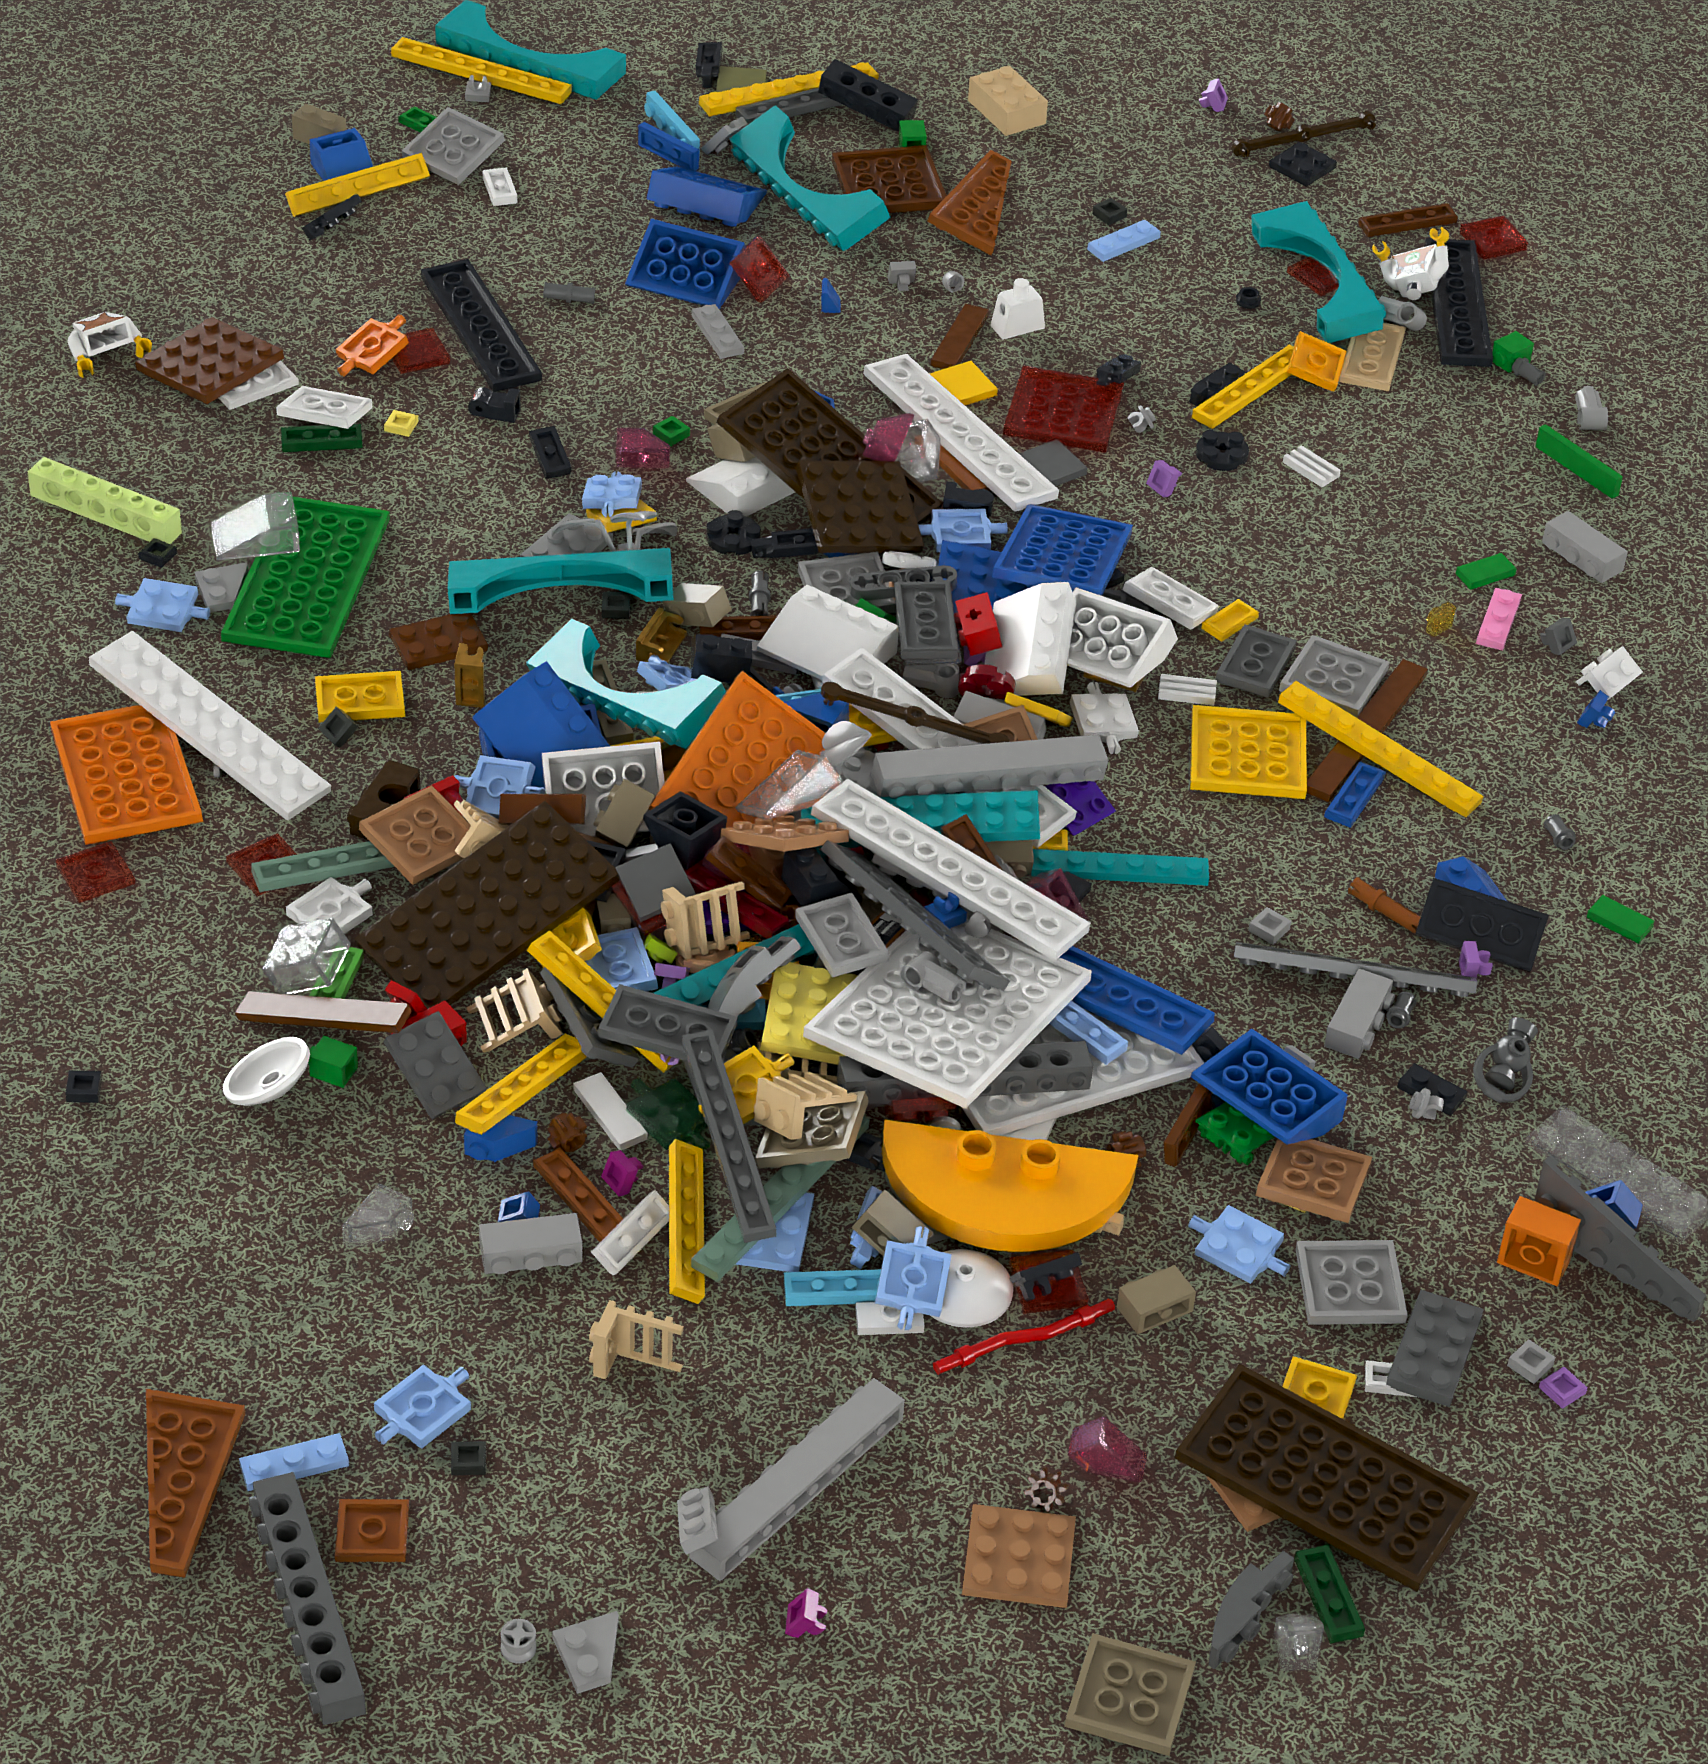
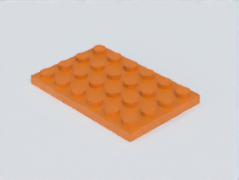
M741 671L655 796L649 810H652L681 791L727 816L726 828L733 827V823L738 821H747L754 824L757 818H770L774 821L778 815H787L822 762L820 754L825 750L822 746V739L825 733ZM733 843V844H735L738 848H740V849L742 850L740 844H738V843Z
M141 705L50 721L52 735L85 845L203 822L202 811L176 733Z

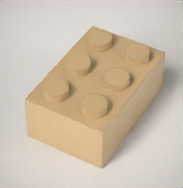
M1004 66L997 70L970 77L968 101L1005 136L1046 124L1048 100L1011 66Z

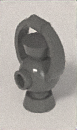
M1511 1018L1508 1025V1035L1498 1039L1494 1045L1484 1049L1474 1063L1473 1073L1478 1087L1485 1096L1498 1103L1513 1102L1522 1098L1532 1084L1533 1070L1530 1063L1531 1050L1528 1043L1538 1034V1029L1532 1022L1523 1018ZM1492 1054L1496 1065L1491 1067L1484 1078L1483 1062L1486 1056ZM1521 1071L1523 1083L1519 1092L1505 1094V1092L1496 1088L1512 1090L1515 1085L1514 1073Z

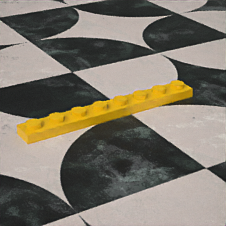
M404 37L391 48V57L466 78L474 75V80L482 82L483 76H486L487 82H491V85L562 104L572 93V84Z
M861 62L851 66L878 80L879 74L868 62ZM817 71L807 75H796L787 79H776L762 84L756 83L752 86L732 88L722 92H711L707 95L699 96V105L708 116L734 112L736 107L819 88L821 75L824 71Z
M1298 681L1293 682L1280 694L1278 703L1458 814L1467 817L1482 803L1483 795Z

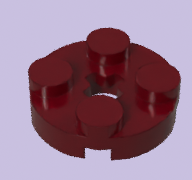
M979 664L966 668V673L960 674L958 690L962 696H964L965 691L986 698L1005 700L1007 692L1014 694L1016 683L1010 673L1005 671V675L997 672L998 667Z

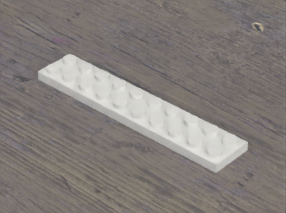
M908 354L864 366L863 374L1013 511L1026 509L1029 504L1039 505L1058 499V488Z
M134 631L129 632L89 657V665L286 820H290L331 792V784Z
M862 647L823 674L822 683L835 682L844 689L906 708L918 706L929 715L963 725ZM851 704L909 750L981 744L929 727L911 726L905 720ZM1043 785L965 792L985 793L1038 790L1040 840H1032L1033 845L1037 848L1072 822L1077 813L1075 809Z
M849 779L812 805V816L822 822L837 823V828L849 830V838L945 896L948 897V892L955 894L959 898L960 905L974 913L976 911L982 913L989 919L990 923L1054 961L1089 932L1090 922Z

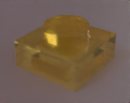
M1447 601L1439 607L1433 608L1427 616L1426 632L1435 637L1452 627L1456 606Z

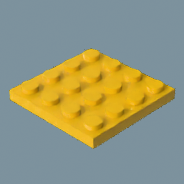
M1193 705L1190 790L1305 799L1307 792L1306 719L1296 713Z

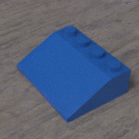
M676 166L652 170L647 200L654 201V206L677 207V212L691 214L692 211L699 213V217L702 219L713 221L714 218L723 220L722 224L736 227L737 224L748 220L766 195L767 190Z
M651 219L625 285L703 306L716 304L718 309H720L740 280L749 255L744 242Z
M547 661L523 675L472 717L501 758L531 762L535 766L531 780V786L543 787L545 789L542 753L610 746Z
M1250 1029L1191 1073V1078L1286 1145L1321 1137L1343 1120L1348 1094L1253 1029Z

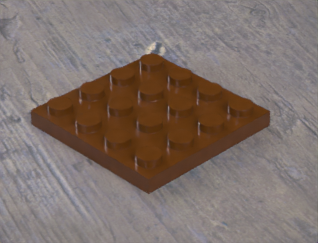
M927 145L832 153V163L843 194L871 189L884 201L888 213L935 209L946 197Z
M211 317L205 319L194 328L186 330L177 338L166 342L158 349L147 353L144 357L135 361L136 369L145 375L205 404H209L284 359L283 349Z

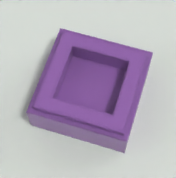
M1565 1367L1540 1381L1539 1388L1562 1409L1586 1394L1587 1387Z

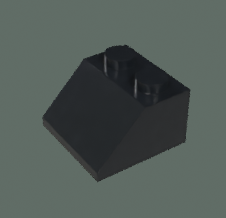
M695 634L691 638V678L698 679L703 674L719 682L733 683L741 671L749 676L752 663V641Z
M680 791L645 813L643 821L658 849L671 843L682 867L687 870L704 859L721 838V828H726L727 816Z
M817 847L784 852L781 879L802 907L849 893L854 895L858 903L862 902L863 897L855 886L846 879V874L831 866L827 862L829 857Z

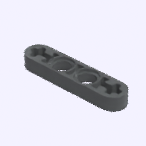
M942 565L860 573L850 579V594L856 600H860V598L864 600L895 598L894 587H886L883 584L885 582H911L914 579H921L924 582H930V579H933V582L949 581L951 591H953L957 587V571L951 566Z

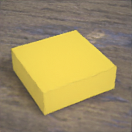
M393 410L384 424V431L409 437L419 422L418 415Z

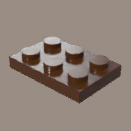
M471 613L449 614L389 629V636L407 670L456 659L459 643L467 644L468 655L477 654L479 647L483 649V652L488 651V643Z

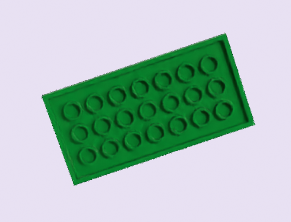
M284 495L221 631V641L331 658L390 520V511Z

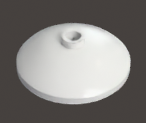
M285 1037L266 1043L250 1052L227 1075L223 1084V1092L226 1098L236 1105L251 1106L270 1102L283 1096L296 1084L304 1073L310 1057L308 1046L300 1038Z
M966 1249L945 1251L944 1253L952 1255L940 1317H932L951 1326L978 1327L991 1323L1002 1316L1010 1306L1013 1297V1283H1011L1010 1274L999 1261L982 1252Z

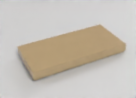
M1383 323L1382 330L1351 337L1339 382L1389 391L1406 327Z

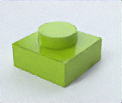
M650 933L643 943L645 949L648 950V956L659 963H663L666 960L672 964L678 954L674 948L669 947L667 943Z

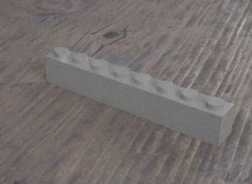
M1098 734L875 753L871 774L879 797L890 796L891 798H898L904 795H932L1103 780L1109 760Z
M875 1378L864 1387H858L851 1398L842 1406H836L823 1423L813 1426L799 1444L790 1446L776 1464L767 1466L760 1478L752 1485L743 1487L736 1499L729 1505H724L717 1510L718 1540L689 1553V1558L717 1580H723L903 1420L905 1399Z

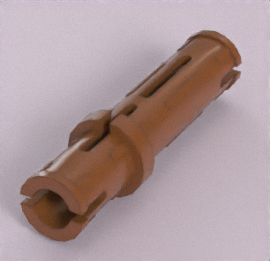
M1356 877L1351 882L1350 886L1354 888L1349 887L1348 894L1366 903L1371 911L1377 910L1412 933H1416L1420 920L1419 915L1388 897L1387 892L1383 889L1377 890L1359 877Z

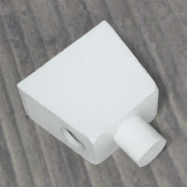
M1016 279L1013 289L998 294L991 327L1002 340L1045 328L1043 300L1037 291L1029 285L1027 279Z

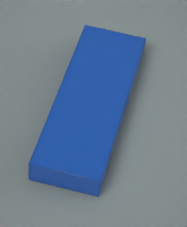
M646 122L638 125L639 146L682 168L694 171L699 169V149Z
M1359 762L1325 811L1324 818L1351 828L1384 780L1386 771Z

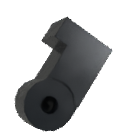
M485 387L478 388L468 404V410L473 416L515 423L521 410L520 389L510 388L508 393H499Z
M946 482L943 509H986L987 518L992 515L994 496L990 491L985 489L970 490L957 488V483Z

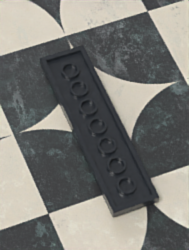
M1426 238L1424 247L1434 244L1437 246V242L1432 238ZM1448 239L1444 244L1448 250L1449 267L1439 279L1436 289L1431 291L1441 365L1492 367L1493 354L1475 240Z
M469 259L421 269V279L493 392L542 381L541 370Z

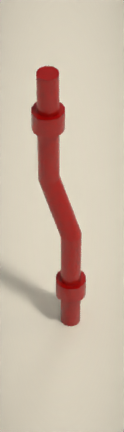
M1108 1298L1092 1306L1084 1305L1077 1308L1072 1315L1045 1327L1002 1332L972 1346L966 1344L955 1349L954 1354L935 1361L933 1368L939 1375L957 1366L964 1368L973 1364L976 1358L1005 1345L1048 1340L1075 1327L1080 1326L1084 1328L1093 1324L1096 1318L1114 1311V1302Z

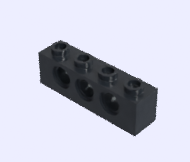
M834 59L821 75L818 93L893 130L899 131L900 121L912 120L915 117L918 99L837 59Z

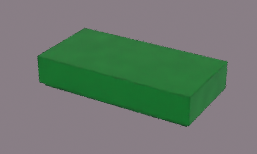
M1502 553L1458 566L1455 574L1472 590L1515 576L1517 568Z
M1604 895L1595 902L1587 914L1588 919L1638 944L1653 928L1655 921Z

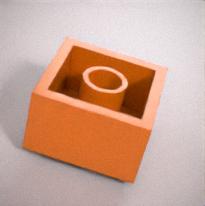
M1519 1196L1506 1221L1497 1263L1558 1287L1571 1261L1581 1219Z

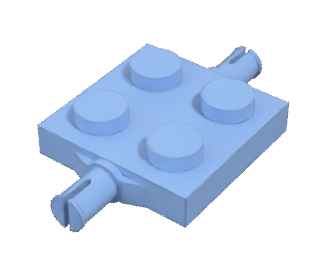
M613 472L611 478L605 475H595L592 478H588L582 497L583 509H602L603 516L607 517L609 513V517H611L615 509L637 508L642 489L641 477L622 475L620 472H617L616 475V472Z
M933 509L931 524L918 525L921 535H931L935 540L936 552H940L942 540L991 550V534H1007L1008 531L1007 523H991L987 518L986 509Z
M144 578L135 595L129 596L118 593L115 598L116 605L131 607L126 617L128 624L182 632L185 624L192 617L206 620L210 617V608L194 606L199 595L198 587Z
M651 655L648 662L640 661L637 672L646 679L645 682L654 686L658 691L696 680L691 678V669L688 667L668 664L660 659L658 655Z
M480 755L477 767L471 777L455 775V778L460 782L459 788L467 789L466 801L495 818H499L500 794H545L543 787L531 786L535 766L531 762Z
M1230 1205L1212 1223H1208L1196 1215L1189 1222V1228L1204 1234L1203 1239L1195 1248V1255L1250 1284L1259 1273L1267 1268L1281 1274L1283 1277H1285L1290 1269V1264L1274 1257L1276 1250L1283 1242L1284 1233Z
M922 1226L916 1227L913 1243L902 1244L887 1240L875 1304L901 1310L897 1326L903 1329L906 1318L905 1330L912 1328L914 1313L940 1317L952 1255L935 1251L926 1246L929 1229L924 1227L921 1238Z
M422 1365L374 1402V1411L388 1422L382 1429L375 1432L376 1439L384 1445L398 1433L406 1436L421 1449L471 1410V1401L460 1394L456 1388L469 1379L468 1372L465 1369L463 1370V1367H459L449 1377L435 1374L425 1365Z

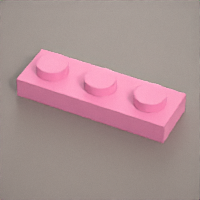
M1495 588L1477 636L1476 644L1503 651L1522 594Z

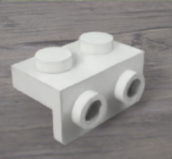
M1622 646L1615 652L1608 649L1597 658L1600 662L1599 664L1593 661L1582 669L1581 673L1583 676L1576 683L1580 686L1588 680L1597 693L1601 690L1609 696L1607 699L1609 700L1643 673V671Z

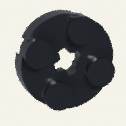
M1206 430L1197 442V459L1200 462L1202 460L1207 463V467L1211 469L1231 471L1237 469V466L1242 463L1244 465L1248 460L1249 447L1244 441V435L1240 432L1228 433Z
M732 510L727 515L719 516L707 523V543L713 550L727 555V552H736V555L747 554L752 551L751 539L761 538V527L753 519L743 516L741 511Z

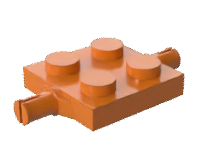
M400 314L389 323L378 322L370 318L335 349L338 357L345 360L337 368L339 374L345 377L353 368H361L371 374H375L409 343L407 336L397 331L406 323V319Z

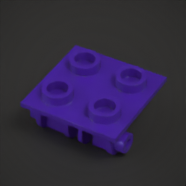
M1095 781L1048 784L1045 786L1077 811L1075 819L1065 826L1073 836L1116 812Z

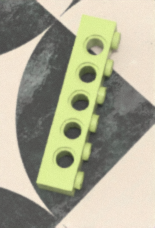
M45 457L28 470L30 495L149 542L155 538L171 544L182 534L180 509Z

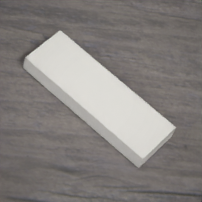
M601 1072L573 1083L575 1093L618 1150H624L647 1140V1131Z
M653 1190L591 1253L610 1274H617L669 1222V1205L656 1190Z

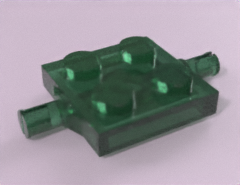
M640 1077L632 1081L630 1087L640 1096L627 1103L626 1111L665 1150L669 1149L670 1144L675 1139L685 1143L691 1142L694 1146L703 1149V1151L710 1147V1142L700 1134L708 1125L703 1114L699 1111V1102L679 1081L673 1078L655 1088H650Z

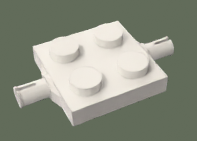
M1091 682L1087 686L1089 694H1072L1070 699V706L1080 735L1099 734L1101 741L1107 743L1109 753L1113 754L1114 752L1118 754L1121 751L1118 741L1137 738L1139 733L1126 694H1102L1099 684Z
M330 877L286 906L287 916L298 923L287 930L289 939L296 941L305 933H310L329 945L372 916V906L360 897L371 890L370 882L363 879L355 886L349 887L340 884Z

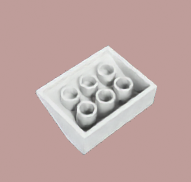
M756 457L746 462L725 459L686 478V482L724 512L728 513L732 510H738L746 517L795 493L793 489Z
M1069 582L1041 583L994 602L993 613L1003 648L986 652L985 665L998 667L997 672L1005 675V671L1010 673L1016 683L1015 695L1063 694L1076 600Z
M806 585L788 600L757 645V651L822 680L824 673L861 647L883 664L886 663L897 653L899 626L862 608L822 592L815 587Z
M1075 588L1073 591L1076 607L1067 662L1069 667L1127 687H1132L1165 660L1178 640L1171 619L1079 588Z
M660 742L542 753L545 793L586 795L585 825L571 826L576 831L592 837H597L595 836L597 827L593 823L600 810L606 811L611 801L607 798L614 784L620 786L623 779H626L656 796L665 783ZM644 821L638 832L649 831Z

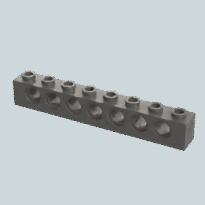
M1086 1042L1028 1044L978 1097L1090 1089L1093 1063ZM848 1056L839 1057L838 1086L846 1089L847 1093L866 1091L869 1100L868 1104L943 1099Z
M291 1472L254 1481V1496L248 1498L252 1517H259L261 1521L260 1524H257L261 1545L268 1544L270 1550L265 1552L269 1572L276 1571L278 1578L273 1580L278 1600L285 1599L287 1605L282 1607L285 1625L287 1628L293 1627L295 1634L291 1635L295 1656L302 1655L304 1663L299 1664L304 1685L311 1684L313 1692L308 1693L312 1713H320L323 1725L366 1714L364 1691L295 1474Z

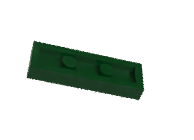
M353 424L348 429L330 425L281 427L282 452L363 448L361 424Z
M1329 1545L1296 1551L1294 1561L1330 1644L1363 1637L1365 1627Z

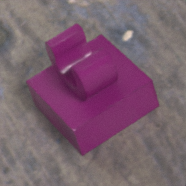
M621 1150L612 1151L609 1154L601 1177L618 1197L630 1193L633 1182L639 1180L636 1176L637 1172L643 1169L644 1166L636 1157L628 1159Z
M807 1588L788 1604L785 1634L799 1638L806 1631L812 1635H818L826 1629V1625L816 1620L822 1619L828 1611L825 1607L818 1605L819 1593Z

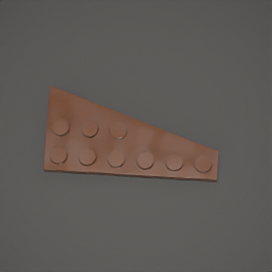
M990 150L930 213L927 222L957 237L960 241L966 242L992 256L1011 160Z
M146 1389L150 1569L153 1573L185 1578L245 1416V1405Z

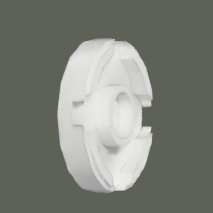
M889 551L883 553L882 557L883 564L904 569L937 566L936 559L927 556L921 559V557L912 553Z

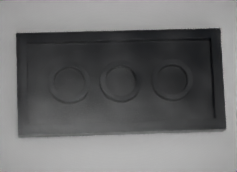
M1433 878L1415 936L1458 950H1462L1464 941H1476L1478 951L1490 952L1489 960L1531 972L1549 915Z

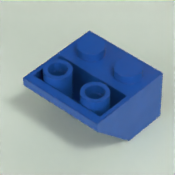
M355 128L309 139L311 165L323 181L373 167L365 140Z

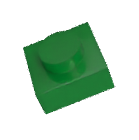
M670 416L653 426V435L671 447L690 436V427L674 416Z

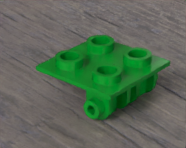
M1227 1102L1197 1118L1195 1121L1199 1124L1198 1131L1201 1132V1137L1207 1138L1218 1149L1223 1146L1222 1152L1227 1154L1230 1151V1156L1236 1159L1239 1164L1249 1165L1254 1159L1251 1151L1275 1137Z

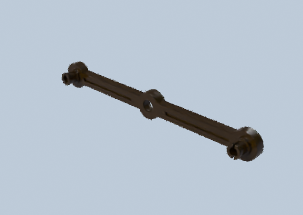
M1365 111L1358 117L1312 127L1302 124L1296 130L1252 140L1237 139L1232 144L1231 150L1235 156L1242 155L1245 158V156L1248 157L1250 155V151L1294 141H1309L1312 137L1358 127L1373 130L1376 127V118L1372 112Z
M825 682L821 688L824 704L827 705L828 700L830 701L828 706H832L834 701L840 700L905 720L911 726L929 727L981 744L1010 742L1009 738L1002 733H987L929 715L918 706L906 708L844 689L835 682Z

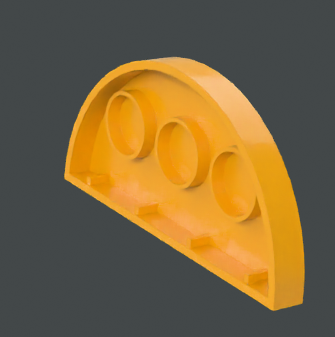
M884 1119L882 1140L883 1164L889 1182L897 1196L912 1213L933 1229L948 1237L976 1247L997 1251L1031 1252L1052 1249L1076 1242L1104 1226L1115 1212L1121 1209L1133 1186L1138 1155L1055 1144L1044 1139L1027 1140L991 1135L980 1130L963 1131Z

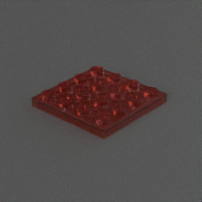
M1023 366L1005 420L1003 435L1047 443L1059 440L1064 446L1106 452L1125 383L1112 382L1105 387L1096 384L1098 378Z

